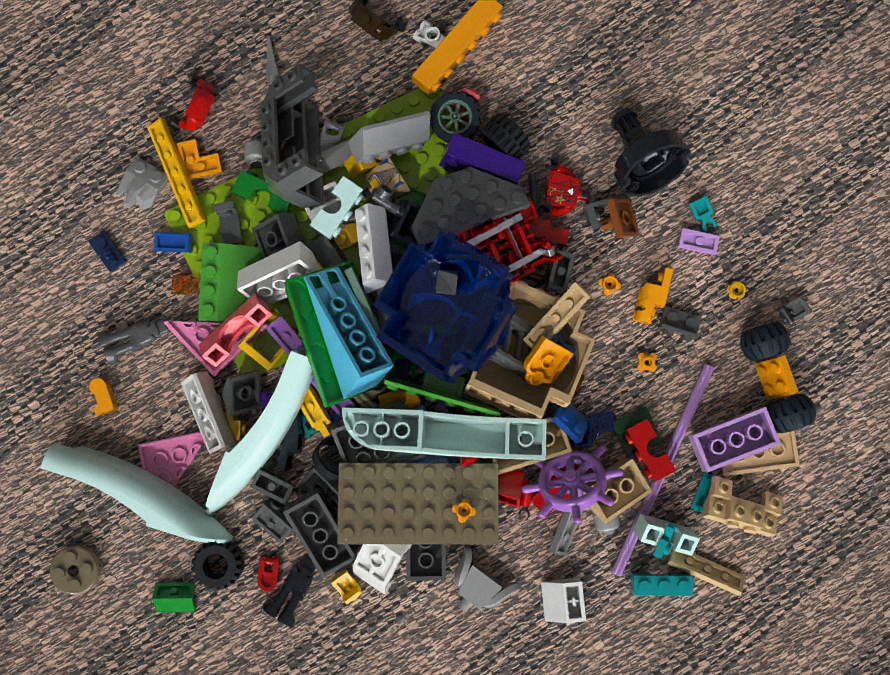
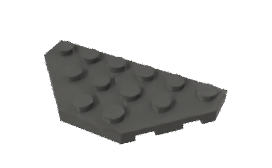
M469 167L433 180L414 220L412 231L420 247L526 209L530 206V203L521 186Z

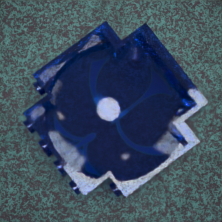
M440 230L430 248L421 242L418 245L410 242L374 302V307L388 315L376 338L439 380L455 383L460 375L466 373L468 368L479 372L484 362L500 348L509 332L512 317L518 307L513 305L514 300L509 298L511 293L509 283L514 275L509 273L510 268L467 241L464 244L457 241L459 236L451 231H448L446 234ZM438 269L458 271L456 295L435 292Z

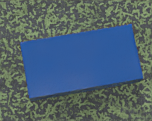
M155 232L154 251L192 253V234Z

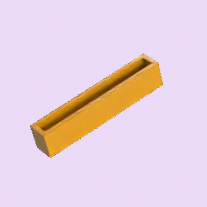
M478 0L413 73L412 82L428 96L432 92L436 93L442 86L441 82L444 78L448 79L454 72L453 68L465 60V54L469 50L473 51L475 49L478 39L481 36L484 38L488 34L492 23L496 24L500 20L503 6L496 0Z

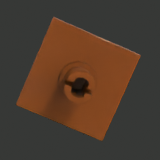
M613 198L607 200L610 217L601 219L600 224H605L601 226L602 230L606 231L614 227L616 238L638 236L639 232L630 199Z

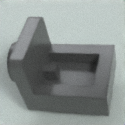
M800 295L781 306L779 315L784 323L788 322L789 325H792L798 319L811 313L812 310L803 296Z

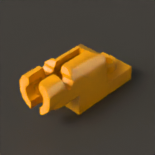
M665 268L662 272L658 273L657 283L659 285L643 284L639 290L636 306L640 307L642 311H634L633 321L651 324L657 310L655 307H665L674 269Z

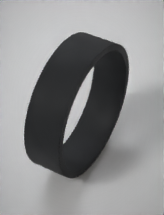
M328 437L323 439L314 449L312 461L316 470L323 477L338 481L339 473L329 470L322 463L319 456L320 446L333 445L337 447L334 438Z

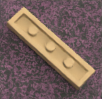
M575 282L523 340L533 349L542 335L552 339L592 295L578 282Z
M673 548L671 549L668 565L738 596L742 593L745 580L744 575L694 553L691 556L677 552Z

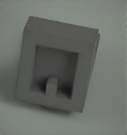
M616 193L605 196L604 200L592 199L587 201L583 210L589 230L597 228L598 222L601 221L599 212L595 211V209L607 206V200L613 198L623 199L622 195L616 196Z
M233 201L213 204L214 212L219 216L223 243H242L237 205Z

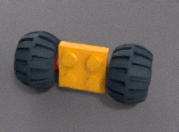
M772 322L743 332L740 346L741 351L750 361L754 362L766 358V361L755 364L767 400L781 398L769 403L766 408L776 433H787L811 425L816 418V408L807 395L802 393L796 394L799 391L786 355L774 357L788 350L790 337L788 331L781 323Z

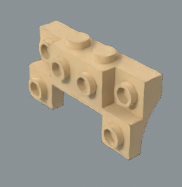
M719 476L712 477L710 491L703 505L702 517L727 524L729 528L744 529L746 533H758L768 537L776 535L777 516L782 515L783 496L765 491L762 492L761 504L732 496V480Z

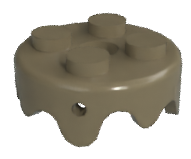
M80 544L71 545L62 549L54 556L50 565L51 581L59 591L65 594L79 595L85 593L98 583L103 569V562L97 558L92 548ZM72 565H76L79 568L77 576L72 575L70 572Z

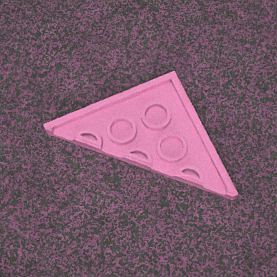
M163 322L214 377L243 351L238 347V344L252 329H247L236 339L231 348L230 355L215 367L201 356L199 344L223 322ZM262 324L247 343L251 344L266 330L268 324Z
M201 432L137 444L142 469L176 487L205 443Z

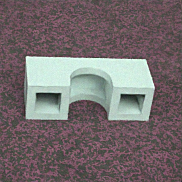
M343 176L332 192L341 201L340 210L329 214L320 209L310 224L311 228L329 240L333 237L337 238L342 230L340 226L343 221L347 222L353 214L351 210L354 205L358 206L363 200V189Z
M640 514L633 532L641 542L658 546L670 522ZM675 524L677 528L670 542L673 545L672 548L677 552L692 556L700 538L691 528Z

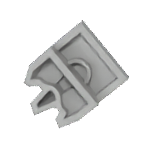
M136 157L126 169L116 196H127L124 202L125 208H131L134 204L139 203V209L144 210L150 208L159 197V192L169 180L166 173Z

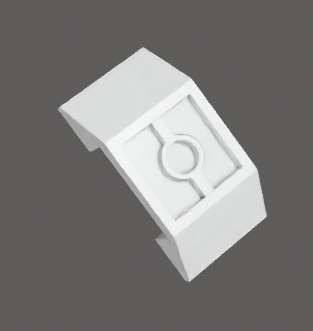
M363 544L352 566L353 574L386 595L394 580L392 576L400 560L412 544Z

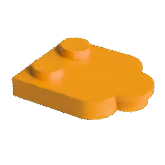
M542 335L524 361L523 367L526 370V382L533 386H538L542 382L552 383L557 379L574 354Z

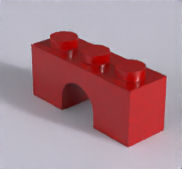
M643 419L625 429L627 434L624 437L629 445L633 444L636 450L634 455L639 463L643 462L646 467L643 471L649 480L652 479L657 482L676 471L667 453H662L656 457L648 453V442L657 436L648 419Z

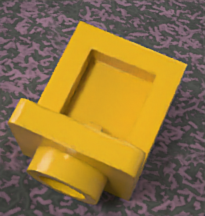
M346 568L330 579L331 584L341 594L346 604L356 600L362 593L359 583Z

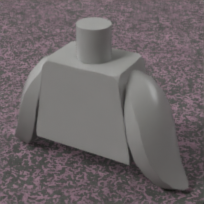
M464 545L463 555L455 574V584L459 588L458 593L463 597L458 603L460 609L467 612L472 604L478 609L482 607L491 608L503 602L514 592L523 589L519 582H511L502 586L499 580L475 562H472V549L470 546Z

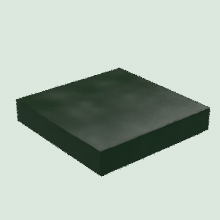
M646 406L610 422L626 457L634 455L636 450L633 444L629 445L624 437L627 434L625 429L643 419H648L657 435L648 442L647 448L662 442Z

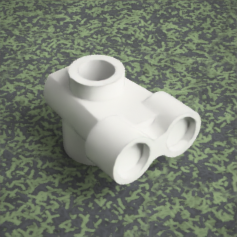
M427 20L421 23L420 28L413 35V39L419 43L424 42L435 48L445 38L439 29L433 27V24Z

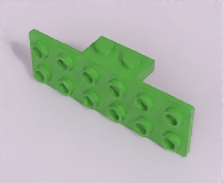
M428 367L423 385L388 375L384 377V384L391 390L398 391L399 388L404 389L409 395L417 396L421 394L425 396V399L437 402V399L444 401L445 405L451 407L460 405L468 412L475 413L476 410L481 411L486 417H500L501 414L498 408L489 404L461 397L466 380L462 376Z

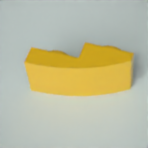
M226 409V416L232 434L236 440H242L249 430L246 420H238L241 414L229 416Z

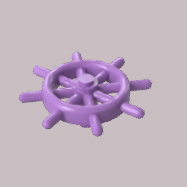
M600 445L592 454L572 451L554 457L548 462L541 461L535 463V465L542 468L538 483L523 486L522 492H541L546 504L538 512L540 518H544L552 509L562 512H572L574 523L579 524L581 522L580 511L591 507L598 500L608 506L614 504V500L604 494L607 479L622 476L624 471L621 468L604 470L598 458L605 452V446ZM574 464H581V466L575 470ZM566 466L567 470L563 472L560 468ZM589 468H592L596 472L584 475V473ZM552 475L560 478L558 480L549 481ZM596 481L593 488L585 483ZM561 487L554 495L548 490ZM568 493L570 499H563V496Z

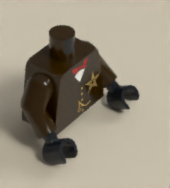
M354 0L349 6L348 12L352 16L350 20L380 42L389 39L398 31L404 32L408 21L402 22L403 17L401 16L397 18L395 25L388 24L364 5L369 0Z

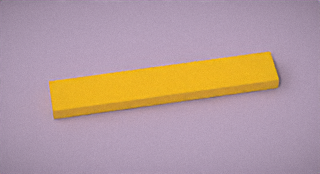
M159 118L149 125L147 129L187 226L193 229L207 219L164 118Z

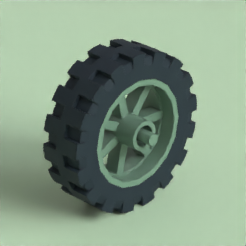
M458 91L447 92L443 96H439L436 102L433 103L430 112V124L437 137L447 143L453 133L471 139L479 129L481 122L479 107L474 99L466 93ZM458 104L456 111L453 112L449 105ZM462 105L467 111L459 114L460 106ZM445 108L450 112V116L442 115ZM469 114L468 123L460 119ZM441 119H451L445 127ZM459 122L466 126L461 131L458 130ZM452 123L455 124L456 132L447 130Z

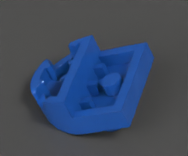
M571 402L566 408L553 404L551 408L554 412L551 420L576 444L582 442L588 427L586 417Z

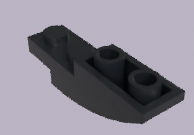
M301 408L280 443L282 445L281 451L276 458L278 470H291L294 454L302 453L304 428Z

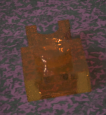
M173 275L171 294L192 296V291L200 294V289L197 287L200 283V278L193 280L192 276Z

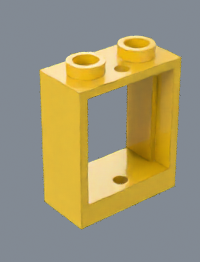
M273 310L270 318L274 321L280 314ZM288 322V324L296 332L297 328L293 326L290 322ZM253 327L238 344V347L269 371L285 351L280 347L272 358L268 360L247 343L259 329Z

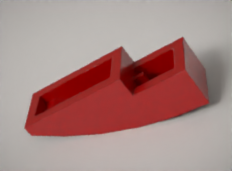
M530 219L527 221L535 240L545 236L550 245L562 247L568 245L569 229L550 228V220Z

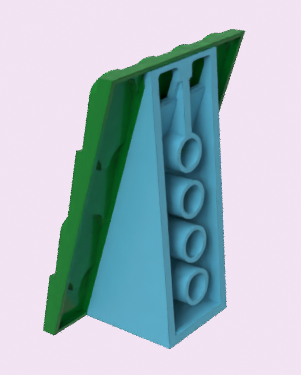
M353 260L293 277L284 282L285 291L294 313L293 317L304 343L306 355L314 374V381L325 408L386 385L384 384L385 375L391 376L389 370L394 366L362 310L345 273V269L354 266L357 273Z

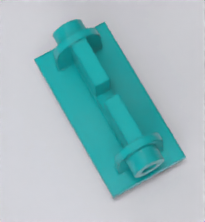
M703 473L690 508L701 513L703 512V505L708 497L711 480L714 475Z

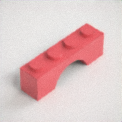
M256 293L251 295L199 344L201 356L217 367L230 355L234 342L244 331L252 327L259 328L272 315L269 305Z

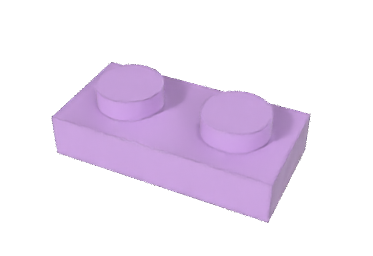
M682 228L677 248L716 255L720 236Z

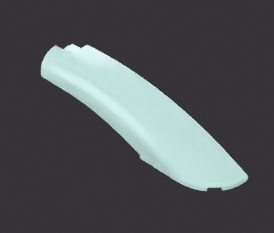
M300 346L291 350L278 385L263 413L246 436L238 444L225 451L207 498L206 507L209 509L205 511L206 514L211 516L216 513L255 477L257 471L270 459L290 429L314 377L305 348Z
M342 408L343 421L349 434L358 443L370 449L458 457L546 460L547 419L469 416L423 410Z
M54 443L48 449L43 458L41 469L79 480L103 491L130 508L146 521V526L205 543L215 541L217 543H226L233 539V536L212 515L206 514V510L190 497L163 479L130 462L84 446L73 449Z

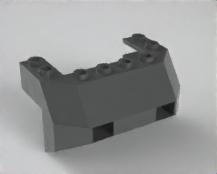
M298 64L272 82L260 106L262 167L264 178L272 193L300 208L324 205L322 178L324 174L321 162L323 158L321 157L318 107L305 100L306 97L318 90V86L315 85L317 73Z

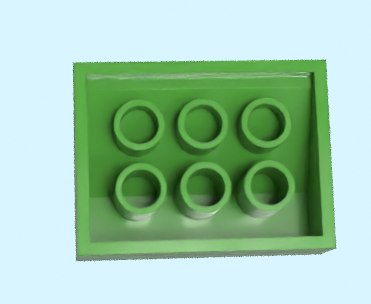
M203 242L198 320L204 322H224L248 299L237 290L238 271L263 259L259 247Z

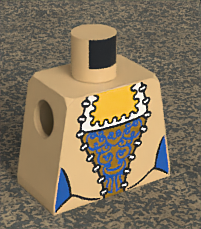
M387 158L366 175L370 186L363 190L362 194L368 202L371 200L370 194L374 188L378 189L381 184L389 187L394 193L392 196L395 198L407 194L411 190L391 159Z

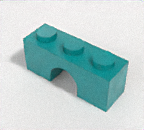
M630 572V592L634 596H693V576L689 573L669 572L667 575L651 574L650 572Z

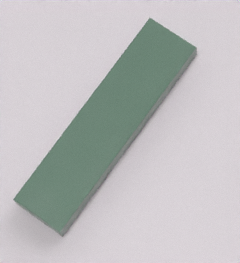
M354 266L346 268L345 273L362 310L379 340H385V334L380 329L379 321Z

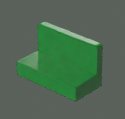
M195 582L156 583L152 597L156 612H195L193 601Z

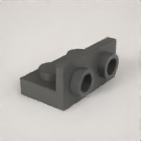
M665 306L658 329H662V333L673 336L674 333L681 335L680 339L691 342L692 339H698L699 335L697 332L702 317Z
M270 497L251 519L281 544L293 528L283 513L284 506L281 502Z

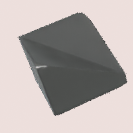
M438 269L435 292L456 295L458 271Z

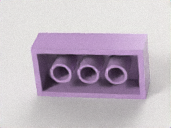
M766 407L755 408L688 435L703 472L713 471L781 444Z

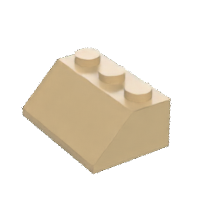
M622 458L605 470L621 468L624 471L622 476L607 479L604 494L612 498L614 504L608 506L598 500L589 507L604 524L652 492L632 458ZM596 481L587 482L585 484L593 488Z

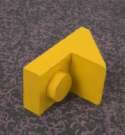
M356 223L344 225L345 228L341 230L337 238L333 237L341 251L358 245Z

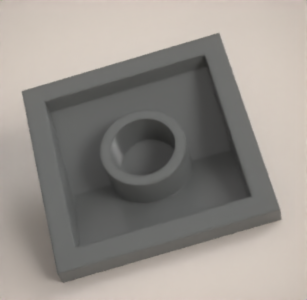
M261 370L226 379L222 397L229 416L262 407V402L259 401L260 392H262Z

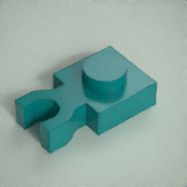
M706 195L688 203L694 220L701 221L700 227L703 232L708 231L706 228L707 222H710L712 227L717 226L716 221L710 217L714 211Z
M671 522L667 525L653 556L661 559L665 554L668 555L673 546L670 542L677 525Z

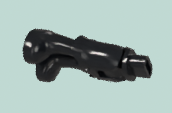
M305 556L303 561L299 562L298 566L292 569L284 580V585L272 602H265L261 607L268 615L276 618L287 596L292 592L291 599L277 618L278 621L290 627H293L296 621L293 616L294 611L300 600L303 602L304 597H306L307 590L313 580V575L316 574V567L309 557Z

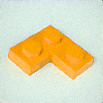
M196 139L177 143L178 152L190 180L223 173L218 153L200 157Z

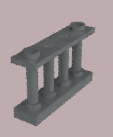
M499 304L484 307L482 315L490 319L491 329L489 335L490 345L483 347V350L486 351L482 355L484 358L494 361L521 377L523 381H526V370L523 367L524 363L521 362L523 339L534 326ZM499 325L504 329L501 350L496 347ZM511 334H514L516 337L514 357L509 355ZM529 345L527 350V356L532 351V348ZM481 347L477 348L478 353L480 352Z

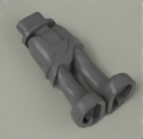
M162 318L157 321L155 319L142 321L115 333L98 332L97 336L102 348L109 347L115 342L130 337L129 342L103 350L109 365L117 364L120 355L131 350L133 352L140 350L158 338H162L161 335L169 332L167 326L163 323L165 320Z

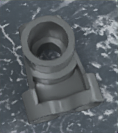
M381 184L378 189L374 188L372 190L370 199L373 205L384 207L395 215L401 208V205H399L400 200L392 196L394 193L389 187Z

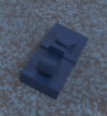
M103 230L88 241L109 272L112 273L127 262L106 231Z

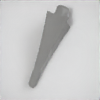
M268 35L266 76L270 80L271 85L273 81L280 77L273 52L271 36Z

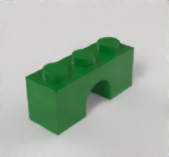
M249 170L246 173L240 171L231 191L234 195L253 202L257 193L265 191L270 194V200L267 205L270 210L279 214L290 212L293 204L272 193L268 188L265 178L264 180L257 178L258 175Z

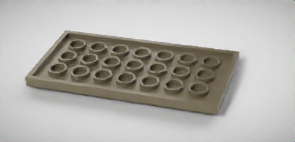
M339 463L337 544H499L498 464H470L457 466L452 469L450 466L454 463ZM466 498L469 500L471 507L476 510L474 516L468 517L466 522L461 523L458 521L456 513L452 512V506L458 505L462 499Z

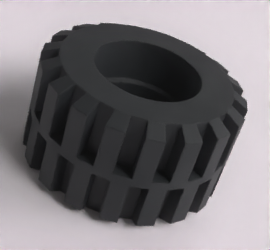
M497 113L480 131L483 140L490 148L514 158L520 159L531 148V143L523 130L510 118Z
M215 541L202 545L195 552V558L191 562V564H194L191 567V571L195 572L193 577L195 580L198 578L200 581L198 584L200 586L204 584L207 590L213 588V591L223 590L231 586L243 572L244 561H242V558L244 556L243 553L240 554L239 546L235 547L232 541L226 543H217ZM212 554H220L227 560L228 570L224 575H217L210 570L208 560Z

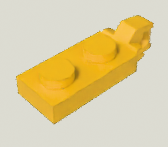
M310 384L301 409L311 427L317 431L320 430L325 438L332 434L330 431V423L332 421Z

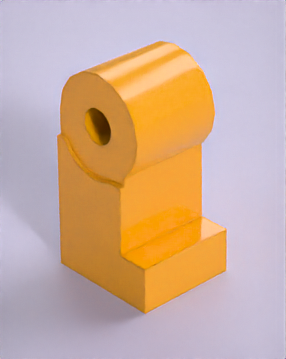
M104 378L93 379L90 382L89 389L95 395L98 407L93 408L95 415L99 416L119 409L110 382Z

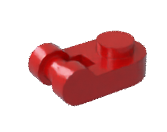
M260 555L257 582L259 588L263 591H271L277 585L281 556H274L273 558L267 557V555ZM266 565H273L272 571L266 570Z

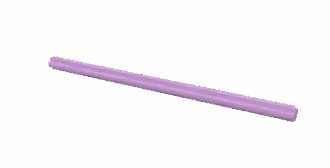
M704 364L664 452L667 453L671 462L675 458L714 371V367L709 364ZM666 477L657 482L651 481L649 487L652 492L645 496L611 570L613 574L622 576L638 540V537L633 532L634 526L640 514L649 516Z

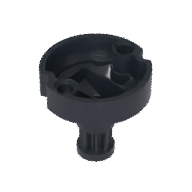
M625 108L616 113L611 120L613 128L619 132L623 139L622 142L626 147L614 165L617 169L614 172V177L625 194L633 197L645 196L666 187L678 178L689 164L687 157L691 155V151L677 131L660 130L649 134L648 130L637 119L638 116L633 108Z

